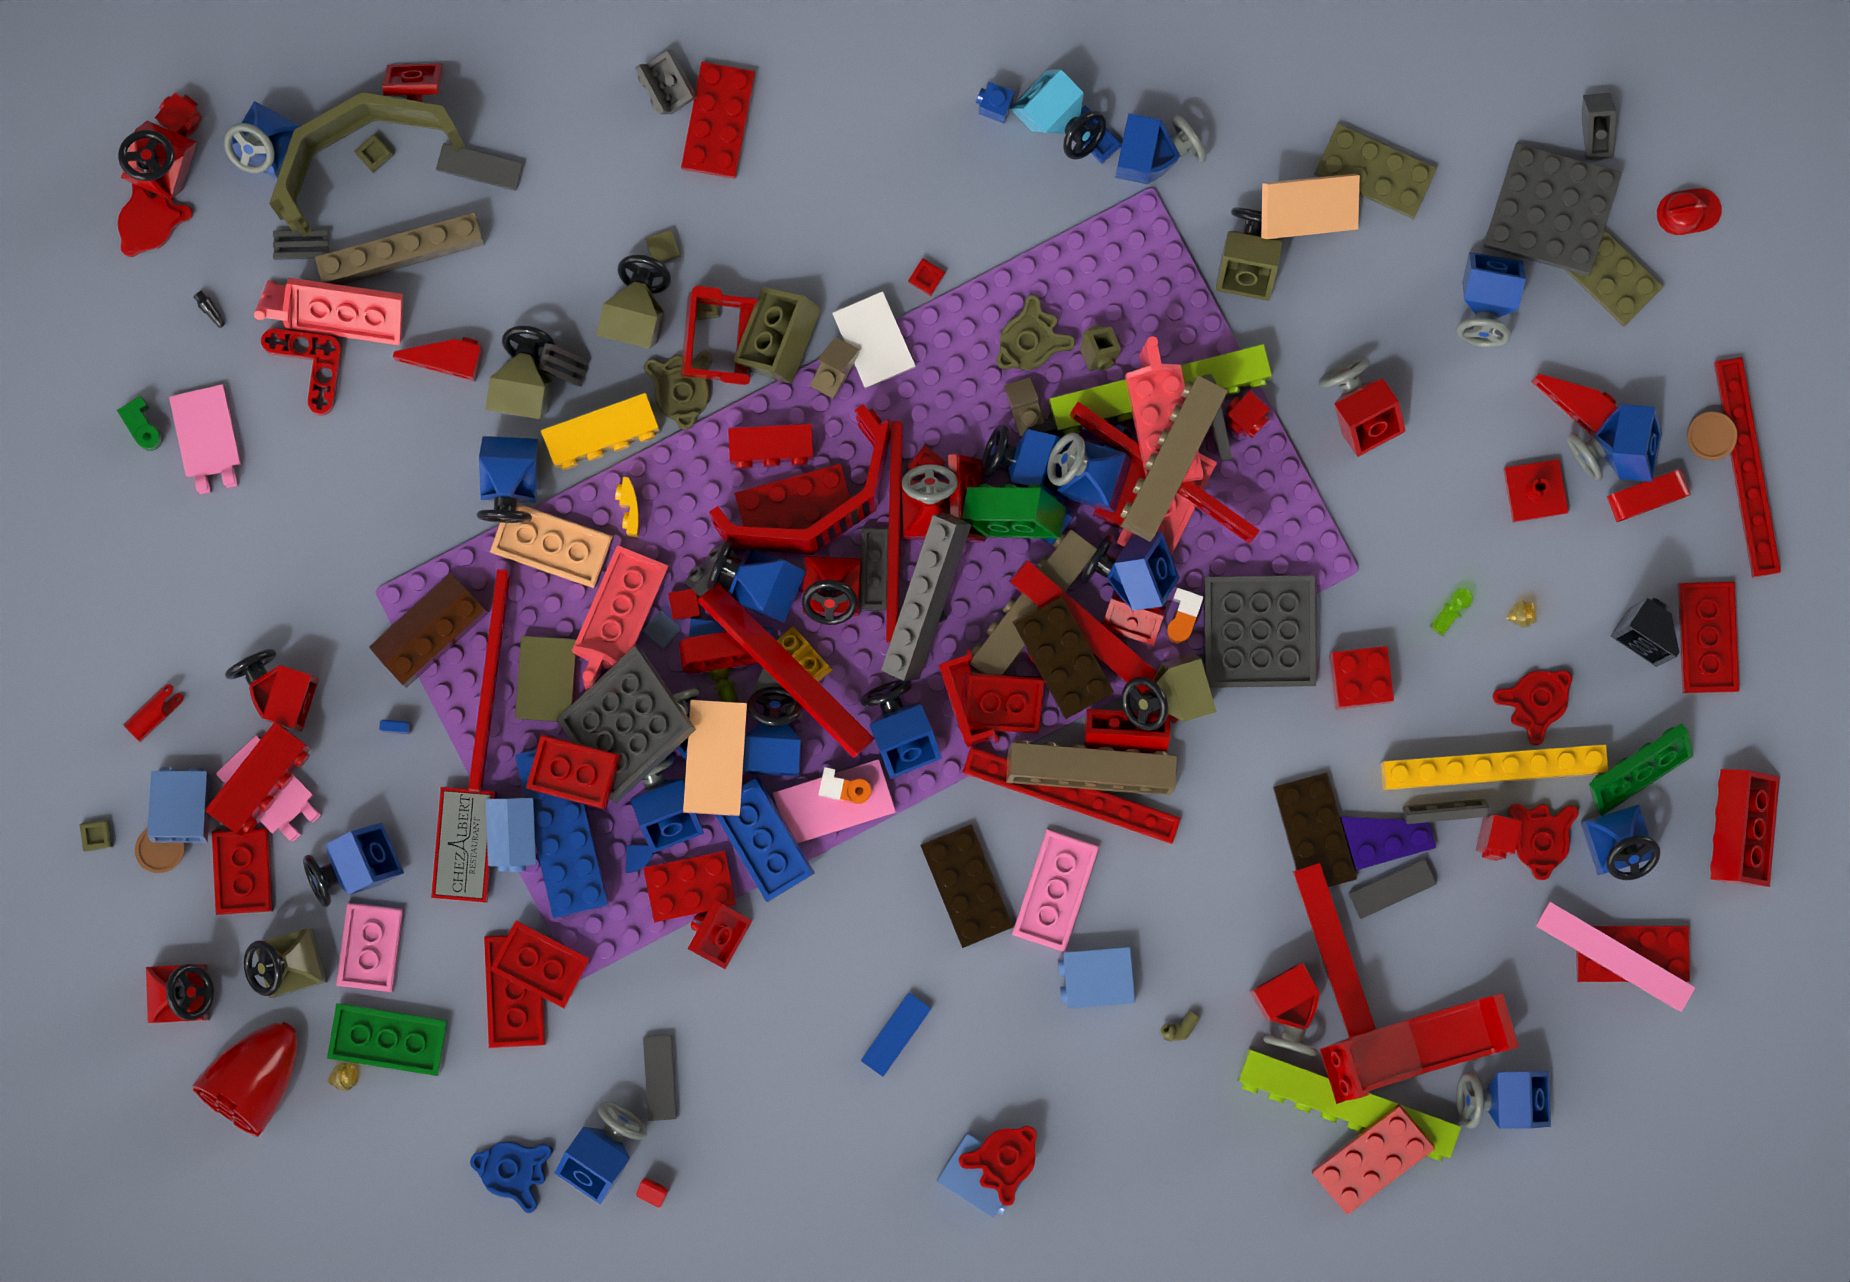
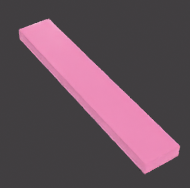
M1548 902L1535 925L1537 928L1679 1012H1682L1695 989L1692 985L1552 902Z

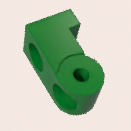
M139 396L117 409V412L136 443L147 451H154L161 446L163 437L161 432L151 425L144 414V411L150 407L145 399Z

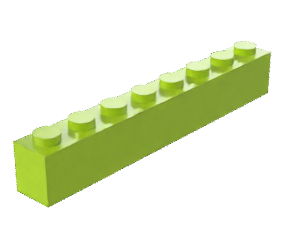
M1264 344L1181 365L1185 386L1188 381L1194 383L1198 375L1202 377L1203 375L1211 374L1216 381V385L1228 390L1226 396L1239 393L1241 387L1250 385L1251 389L1266 386V381H1269L1272 377ZM1126 379L1049 399V406L1058 434L1064 433V436L1069 433L1078 434L1080 433V428H1084L1069 416L1077 402H1080L1107 422L1117 419L1118 423H1123L1134 419Z
M1249 1049L1237 1079L1238 1082L1243 1083L1241 1089L1255 1094L1258 1093L1259 1089L1269 1093L1268 1098L1282 1104L1285 1099L1295 1102L1294 1108L1310 1113L1312 1108L1322 1112L1321 1118L1334 1123L1337 1122L1338 1118L1348 1122V1128L1362 1132L1364 1128L1369 1127L1398 1105V1103L1370 1093L1362 1098L1336 1104L1329 1078ZM1401 1105L1435 1145V1150L1429 1153L1427 1157L1441 1162L1443 1157L1450 1159L1461 1127Z

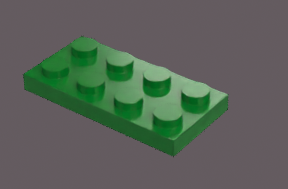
M1681 723L1675 728L1667 729L1654 742L1644 744L1631 757L1621 759L1614 768L1594 777L1589 786L1595 809L1601 816L1693 757L1689 732Z
M336 1003L327 1059L438 1076L448 1021Z

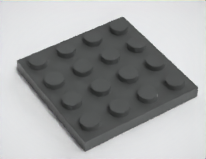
M1516 143L1487 232L1484 247L1590 277L1622 172Z
M1315 575L1203 577L1204 670L1210 688L1316 686Z
M634 646L557 719L573 743L621 755L609 797L615 803H618L696 730L645 653L637 646Z

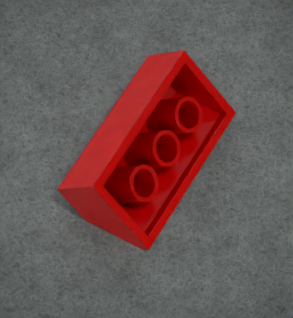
M274 722L205 811L240 836H243L244 833H250L258 822L256 820L262 810L266 812L274 803L275 798L273 796L279 789L283 790L292 780L291 773L297 766L299 768L302 767L310 756L308 752L311 748L286 728Z
M1720 769L1710 880L1770 887L1780 777L1751 770Z

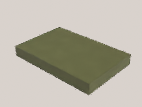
M521 636L515 719L559 722L557 719L573 704L576 654L572 653V649L576 639Z

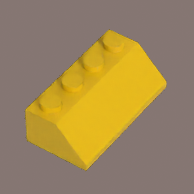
M646 393L541 430L556 469L562 468L563 471L578 466L577 461L588 458V461L599 459L604 456L603 452L614 449V452L627 449L630 447V442L640 440V443L652 440L656 438L655 433L660 432Z

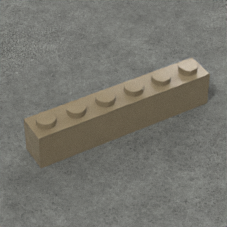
M473 212L316 256L315 260L321 282L343 285L482 246L485 243L478 218Z
M1199 375L1194 383L1188 381L1181 394L1185 398L1182 406L1176 405L1169 418L1173 422L1170 430L1164 429L1157 442L1161 446L1158 454L1152 453L1144 467L1149 471L1145 479L1139 477L1132 491L1137 494L1133 503L1127 501L1120 514L1124 518L1121 527L1151 542L1228 390Z
M1070 530L1067 535L1062 532L1060 539H1057L1053 544L1056 547L1051 556L1045 554L1036 566L1065 593L1088 565L1097 550L1073 530ZM1021 594L1017 601L1012 598L1003 609L1006 615L1001 622L995 620L986 633L989 637L985 643L978 642L971 651L973 660L970 664L983 674L1004 675L1025 647L1012 622L1038 607L1024 594Z
M1017 740L1015 743H1011L1007 751L1006 783L1171 796L1176 788L1177 756H1170L1169 753L1164 751L1146 754L1138 749H1127L1125 752L1114 751V748L1099 747L1097 750L1087 749L1085 745L1080 744L1061 747L1055 742L1036 745L1028 740Z

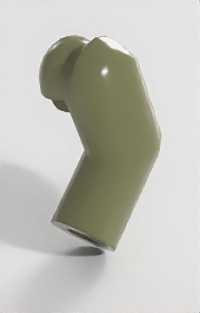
M1188 1011L1181 1023L1164 1024L1161 1027V1035L1170 1042L1186 1040L1199 1022L1200 1017Z

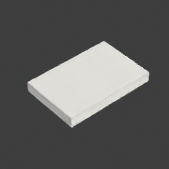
M883 291L832 313L844 342L861 350L854 365L865 389L916 368Z

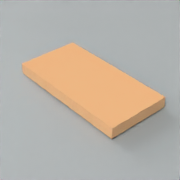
M1346 174L1262 183L1261 238L1274 239L1357 230L1359 222L1360 175Z
M516 503V511L531 514L532 520L528 523H500L490 553L595 589L613 536Z
M691 700L689 720L696 730L688 737L683 813L740 816L747 703Z

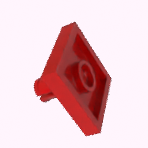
M442 63L387 65L382 84L383 96L406 95V100L423 102L422 95L438 94L443 74Z
M1559 459L1505 467L1503 469L1513 523L1568 514Z
M714 900L706 916L697 914L694 917L695 920L701 922V925L693 921L691 922V929L697 932L687 949L726 969L752 920Z

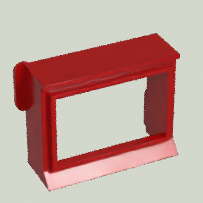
M695 286L687 298L680 377L720 380L723 383L747 385L750 382V375H747L748 369L735 364L734 373L692 368L697 303L740 308L737 351L753 307L757 304V299L722 295V291L719 288Z
M967 649V655L938 665L967 748L992 739L997 744L999 741L994 729L988 731L969 729L961 705L964 672L972 673L969 664L973 658L970 649Z

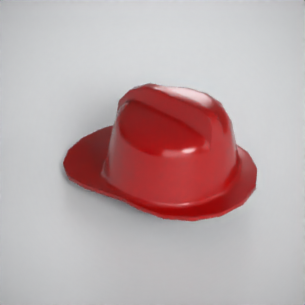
M1704 188L1689 189L1669 194L1660 201L1657 208V220L1660 227L1672 235H1686L1711 229L1719 222L1722 214V205L1718 197L1713 192Z

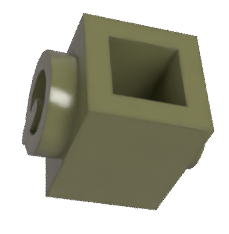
M1098 325L1087 329L1082 334L1083 341L1080 345V351L1088 370L1099 369L1100 371L1110 369L1115 365L1121 351L1112 326L1104 327Z

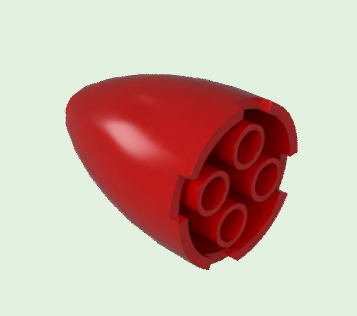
M283 1021L282 1024L273 1023L246 1035L221 1053L201 1073L192 1085L194 1087L193 1092L213 1111L219 1112L225 1118L234 1122V1126L254 1137H259L274 1116L289 1085L297 1055L298 1038L294 1035L297 1031Z

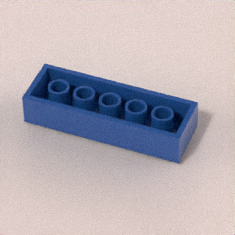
M536 750L516 754L515 758L524 797L533 798L535 844L552 917L558 919L610 906L586 804L526 789Z

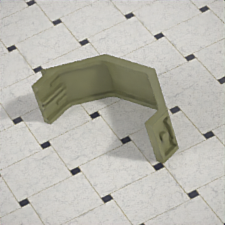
M361 92L298 127L293 132L269 203L280 220L285 219L293 232L298 230L302 237L312 233L310 226L298 207L297 199L313 156L374 121L441 130L447 135L455 151L465 147L444 106Z

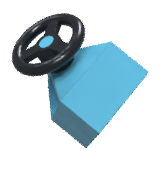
M1061 69L1046 70L1009 108L1031 132L1066 134L1063 143L1064 153L1073 160L1082 159L1093 152L1101 142L1106 130V120L1102 113L1089 111L1081 115L1084 93ZM1096 119L1098 121L1097 125L1090 127L1086 124L1087 121ZM1092 136H1094L1092 141L1085 148H1083L1085 143L1089 141V139ZM1072 140L1076 142V144H1075L1073 150H1072V147H1071V146H1072Z

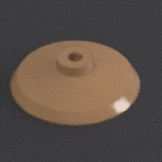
M1712 411L1702 413L1689 425L1687 431L1688 445L1692 452L1702 459L1711 461L1722 459L1729 455L1736 445V427L1732 420L1722 413Z
M148 828L144 830L135 844V857L140 866L152 873H165L175 868L183 858L185 851L184 843H152L147 836Z

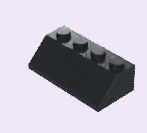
M1646 598L1629 608L1610 636L1655 667L1676 658L1680 653L1672 614L1666 610L1667 605L1657 598H1652V600Z

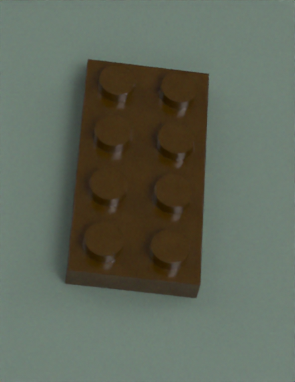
M1061 595L1012 622L1065 719L1114 693Z
M1327 772L1274 786L1275 798L1295 869L1298 870L1319 862L1328 887L1357 880Z
M972 824L920 845L962 948L1014 927Z

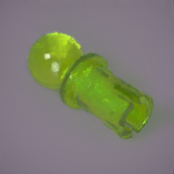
M1465 588L1457 589L1452 594L1451 605L1446 602L1443 606L1445 608L1433 623L1430 624V627L1436 633L1444 636L1454 621L1462 617L1459 611L1467 609L1472 605L1473 595L1469 590Z
M730 668L708 671L709 677L718 683V686L714 687V691H718L721 702H729L731 700V702L739 703L733 687L735 681H728Z

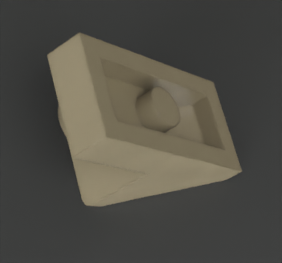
M836 337L819 356L818 361L821 364L810 387L836 399L861 350Z
M1030 377L1004 385L1020 438L1030 427L1045 423L1038 403L1039 398Z

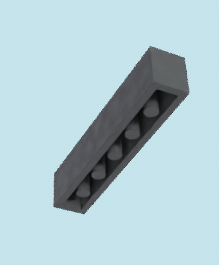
M950 514L932 516L881 671L903 681L920 679L972 525L971 523Z

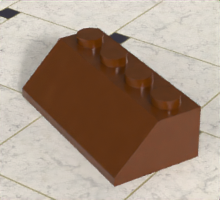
M450 573L369 648L392 675L407 688L480 622L488 612L456 577Z

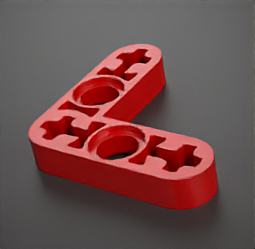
M269 329L265 331L261 337V345L269 354L313 360L308 406L316 415L324 416L329 414L334 407L342 353L339 341L332 336L282 329ZM274 335H277L280 341L287 342V336H291L288 341L289 351H285L286 346L282 344H276L275 349H272L271 345L267 343L268 339L271 340ZM299 338H305L309 342L308 349L302 353L296 352L294 349V343ZM314 339H317L316 344L318 346H327L328 342H331V345L336 348L335 351H330L329 356H326L324 350L315 349L316 355H313L312 353L315 348ZM323 368L330 369L332 372V378L327 383H321L317 379L318 372ZM316 386L323 389L331 388L330 392L324 390L323 398L328 404L323 405L321 410H318V406L314 404V400L320 399L321 393L320 390H315Z

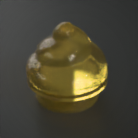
M1518 601V603L1514 604L1513 609L1509 611L1507 619L1522 628L1530 627V624L1536 623V612L1532 601Z
M340 1063L330 1073L328 1082L336 1089L348 1091L357 1084L358 1074L352 1064Z

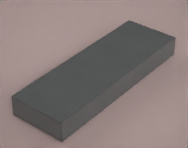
M443 143L436 170L516 191L523 164L465 148L455 151L453 145Z
M1211 374L1202 376L1204 379L1216 384ZM1220 406L1211 423L1216 452L1220 459L1225 461L1232 459Z
M862 527L860 611H887L889 528Z
M1485 799L1402 807L1403 818L1406 824L1490 816L1489 806Z
M1424 859L1349 893V896L1360 919L1437 884Z
M671 1035L643 1037L648 1121L677 1119Z

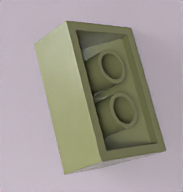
M762 286L757 298V304L754 306L732 362L770 379L792 384L822 308L803 295Z

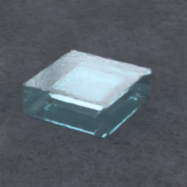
M660 610L644 628L643 632L664 650L682 628Z

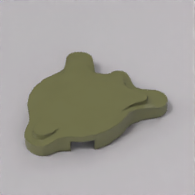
M1030 295L1025 300L1022 312L1010 320L1002 330L1000 352L996 358V363L1003 370L1012 368L1034 370L1044 365L1055 353L1073 350L1075 339L1070 335L1055 334L1053 328L1057 325V317L1043 312L1040 299L1035 295Z
M705 351L700 352L693 360L692 368L708 370L712 364V355ZM674 355L666 363H660L654 359L647 360L644 364V370L654 381L655 398L658 407L667 417L674 420L680 429L688 430L692 428L697 417L705 410L709 401L707 380L685 376L680 377L682 356Z

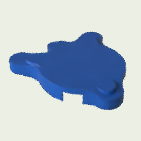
M501 1142L484 1152L475 1153L471 1157L470 1165L478 1172L489 1192L499 1197L511 1198L520 1205L524 1212L531 1213L537 1208V1201L530 1188L532 1184L540 1185L545 1182L542 1165L551 1157L552 1148L548 1144L528 1148L514 1142Z

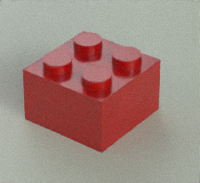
M1387 646L1332 652L1329 655L1336 710L1390 704L1394 701Z

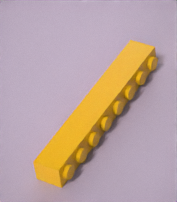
M1606 745L1395 760L1380 763L1383 791L1587 776L1608 772Z

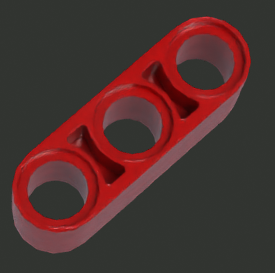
M1678 469L1653 478L1652 482L1645 481L1607 496L1616 522H1620L1691 495L1682 470Z
M727 631L690 637L679 643L682 670L690 674L749 665L757 662Z

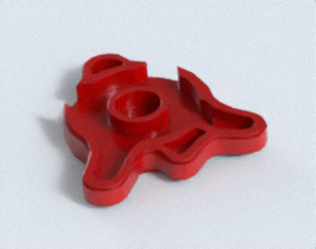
M132 183L131 199L122 208L117 222L121 237V251L127 257H135L147 250L159 249L169 240L176 226L192 218V210L186 205H174L172 199L170 200L159 194L156 197H152L149 190Z
M1566 670L1557 672L1533 671L1521 678L1514 687L1494 691L1492 699L1497 705L1515 708V713L1510 718L1511 723L1525 728L1530 744L1538 746L1543 743L1547 728L1557 721L1568 707V694L1572 683V676Z
M1515 803L1508 809V814L1512 819L1522 821L1515 852L1520 861L1531 870L1535 879L1546 880L1550 877L1552 870L1561 864L1569 853V830L1572 823L1578 817L1579 811L1575 806L1569 805L1563 808L1556 816H1552L1546 804H1540L1534 809L1528 810L1521 804Z
M1023 1126L1019 1129H999L989 1135L982 1146L976 1151L961 1154L959 1164L964 1169H982L983 1175L979 1180L980 1185L984 1188L995 1189L998 1192L1000 1202L1005 1206H1010L1015 1201L1017 1186L1028 1177L1034 1168L1037 1133L1031 1126Z

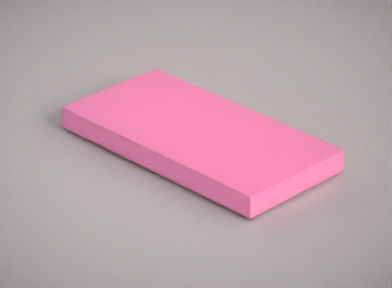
M879 759L834 774L836 778L849 781L863 779L870 784V798L863 804H854L818 796L822 777L773 793L778 811L798 844L896 813Z
M1046 829L1012 935L1062 952L1066 951L1100 846Z

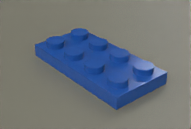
M759 777L742 786L740 816L715 814L766 902L771 901L815 874Z

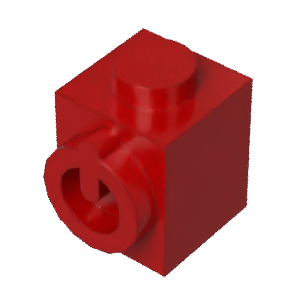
M174 93L171 97L168 96L162 101L159 107L160 111L154 118L164 128L188 138L198 128L202 116L196 109L198 104L186 94L181 97Z
M1251 391L1241 400L1236 397L1226 408L1229 411L1225 418L1228 421L1226 425L1236 435L1241 433L1245 437L1249 435L1253 438L1270 420L1267 416L1270 409Z

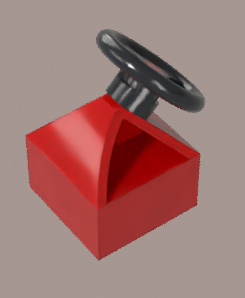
M146 121L136 128L134 133L127 136L120 145L118 160L123 169L121 179L171 200L184 188L197 142L150 121Z
M805 556L804 571L806 573L804 575L802 597L803 615H808L812 620L825 625H836L849 620L851 617H858L861 559Z
M273 649L253 654L226 671L225 677L230 680L246 675L245 679L248 685H250L249 690L253 704L261 718L271 723L276 722L293 730L303 731L319 679L310 674L281 665L267 673L264 665L275 658L276 652Z
M207 964L146 967L148 1023L209 1020V1009L214 999V986L208 974Z

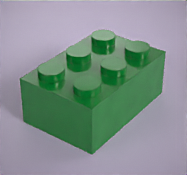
M980 484L979 487H967L962 519L971 523L973 528L987 538L1060 539L1066 507L1057 501L1055 496L1048 494L1039 485L1030 484L1027 488H1019L1015 485L1005 484L1003 488Z

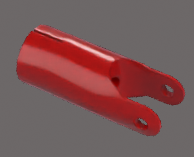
M171 684L161 688L123 724L139 742H142L182 703L184 696L181 693L175 694L167 702H164L174 690Z

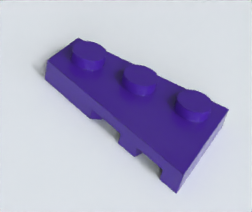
M1340 817L1355 871L1436 848L1429 822L1406 824L1405 820Z

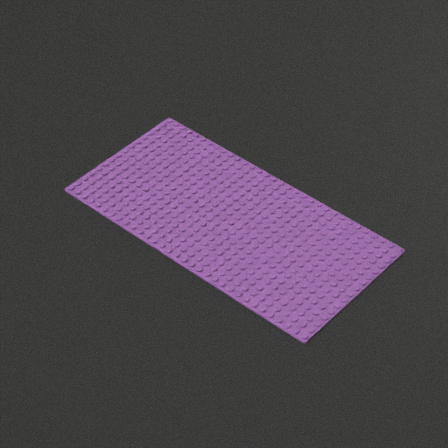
M1149 188L896 319V323L916 368L865 389L853 364L836 399H833L810 387L821 364L817 360L797 370L792 384L776 381L695 423L692 428L682 430L533 507L535 510L613 536L595 589L490 553L499 525L377 588L376 596L391 625H394L450 573L456 577L488 612L480 622L419 676L469 776L497 569L507 570L511 577L483 790L496 791L497 799L525 798L515 755L536 750L541 734L569 742L572 741L559 722L515 719L521 636L577 639L617 545L669 566L636 646L640 647L672 695L696 688L699 690V695L693 700L747 703L763 667L756 662L749 665L690 674L682 670L679 643L689 638L691 619L716 620L699 604V617L673 621L668 596L670 592L691 589L684 582L688 578L689 572L694 567L701 565L708 558V554L713 548L725 542L713 527L709 511L719 506L732 524L743 526L735 492L841 464L850 498L858 494L866 485L874 449L857 426L858 421L856 420L857 414L855 409L862 404L868 410L872 408L875 410L882 421L880 425L889 419L890 430L891 421H901L903 424V480L905 474L910 471L907 466L924 445L946 461V464L943 466L948 468V455L959 454L982 460L991 434L1001 424L1006 425L1009 430L1007 444L1015 446L1021 438L1012 415L1004 385L1030 377L1039 398L1038 403L1044 422L1053 420L1049 406L1050 398L1125 379L1126 373L1141 369L1139 354L1147 339L1151 336L1156 337L1158 340L1161 364L1183 365L1241 350L1156 191L1153 188ZM1030 295H1035L1040 299L1042 311L1057 317L1058 322L1053 328V332L1055 334L1072 336L1075 339V347L1071 351L1055 353L1044 365L1034 370L1014 368L1003 370L996 363V358L1000 352L1001 332L1010 320L1022 312L1026 298ZM1094 326H1112L1121 348L1115 365L1105 371H1100L1099 369L1089 371L1080 351V345L1083 341L1082 334ZM1250 385L1241 387L1239 393L1225 396L1221 404L1232 459L1223 461L1218 456L1211 425L1198 450L1200 454L1217 462L1204 491L1259 529V533L1248 544L1202 510L1195 507L1172 554L1180 579L1163 605L1166 607L1154 646L1112 632L1156 671H1158L1162 662L1192 653L1197 656L1204 653L1203 577L1315 575L1316 595L1358 571L1351 553L1261 387L1251 389ZM1249 391L1270 409L1267 414L1270 420L1253 438L1249 435L1245 437L1241 433L1236 435L1226 425L1228 421L1225 419L1229 413L1226 409L1236 397L1241 400ZM1117 419L1108 421L1114 427L1117 424L1126 427L1132 435L1131 439L1138 441L1134 419L1123 423H1118ZM811 424L813 461H808V465L792 466L791 462H780L779 467H764V463L753 464V468L737 469L736 465H731L728 428ZM1085 427L1080 428V433L1078 434L1085 442L1103 447L1106 445V442ZM1064 433L1058 434L1059 438L1064 436ZM891 438L875 512L814 555L754 551L786 560L804 570L805 556L861 559L862 527L889 528ZM999 465L992 476H983V484L1003 488L1005 484L1017 486L1010 481L1008 467ZM937 474L935 477L938 480H948V478L941 474ZM916 476L911 481H922V479ZM623 477L630 479L638 499L640 511L639 538L628 536L626 534L627 529L622 528L624 512L629 513L630 510L621 508L619 505L620 500H615L617 484H622ZM902 498L899 615L924 540H904ZM1065 498L1062 504L1071 511L1069 515L1073 519L1063 533L1067 535L1070 530H1073L1096 549L1105 536L1111 535L1113 541L1106 553L1118 558L1124 549V546L1117 544L1122 529L1093 516L1095 508ZM986 537L985 542H965L943 608L947 620L939 623L920 679L911 680L912 688L900 696L903 705L922 704L942 759L890 779L875 739L866 749L853 758L803 708L802 721L795 720L788 724L802 742L800 777L745 774L743 772L742 786L759 777L777 808L773 795L774 792L821 778L824 767L835 769V773L879 759L896 813L799 843L798 845L807 860L826 852L969 777V775L963 774L962 771L970 747L967 748L960 728H958V722L938 664L967 655L966 650L970 649L971 652L978 642L984 644L989 637L986 632L995 620L1001 622L1006 615L1003 609L1012 598L1017 601L1022 594L1008 581L1025 560H1028L1036 567L1045 554L1051 556L1056 547L1049 546L1040 538ZM732 548L741 560L748 550ZM1085 567L1066 594L1102 624L1113 590L1115 589L1108 581V578L1097 572L1093 574L1088 583L1083 584L1081 576L1086 569ZM804 577L785 622L746 610L761 626L773 627V637L776 640L793 626L832 669L819 683L873 736L869 724L878 718L882 711L879 705L869 707L861 705L860 699L865 693L878 686L899 680L881 671L890 645L886 643L887 611H860L859 594L858 617H851L849 620L836 625L818 623L808 615H803L802 612ZM1177 588L1203 596L1191 635L1185 642L1180 644L1170 641L1166 634L1167 626L1175 618L1179 603L1172 601ZM1026 647L1023 648L1004 673V675L1042 677L1035 663L1031 662ZM576 655L573 703L586 692L583 673L589 662ZM1095 657L1114 693L1065 719L1045 683L1039 733L995 731L999 741L997 744L992 739L971 747L1005 758L1011 743H1015L1017 740H1028L1033 743L1085 716L1087 709H1098L1121 697L1126 682ZM969 664L972 673H981ZM603 669L600 678L608 671V669ZM689 701V702L686 703V705H687V707H688V709H689V712H690V703H691V701ZM756 703L757 711L764 715V706ZM748 710L746 712L745 736L760 723L750 716ZM676 748L670 753L674 755L675 761L668 768L662 770L666 780L683 779L685 784L687 761ZM642 780L618 803L612 802L609 799L606 810L586 805L610 906L554 919L536 844V865L526 866V871L519 872L553 939L590 958L580 980L694 921V917L697 915L694 914L654 923L643 868L637 872L626 873V845L648 846L630 801L633 796L645 788ZM697 813L704 834L655 852L649 863L645 866L649 867L726 851L735 899L757 888L715 814Z

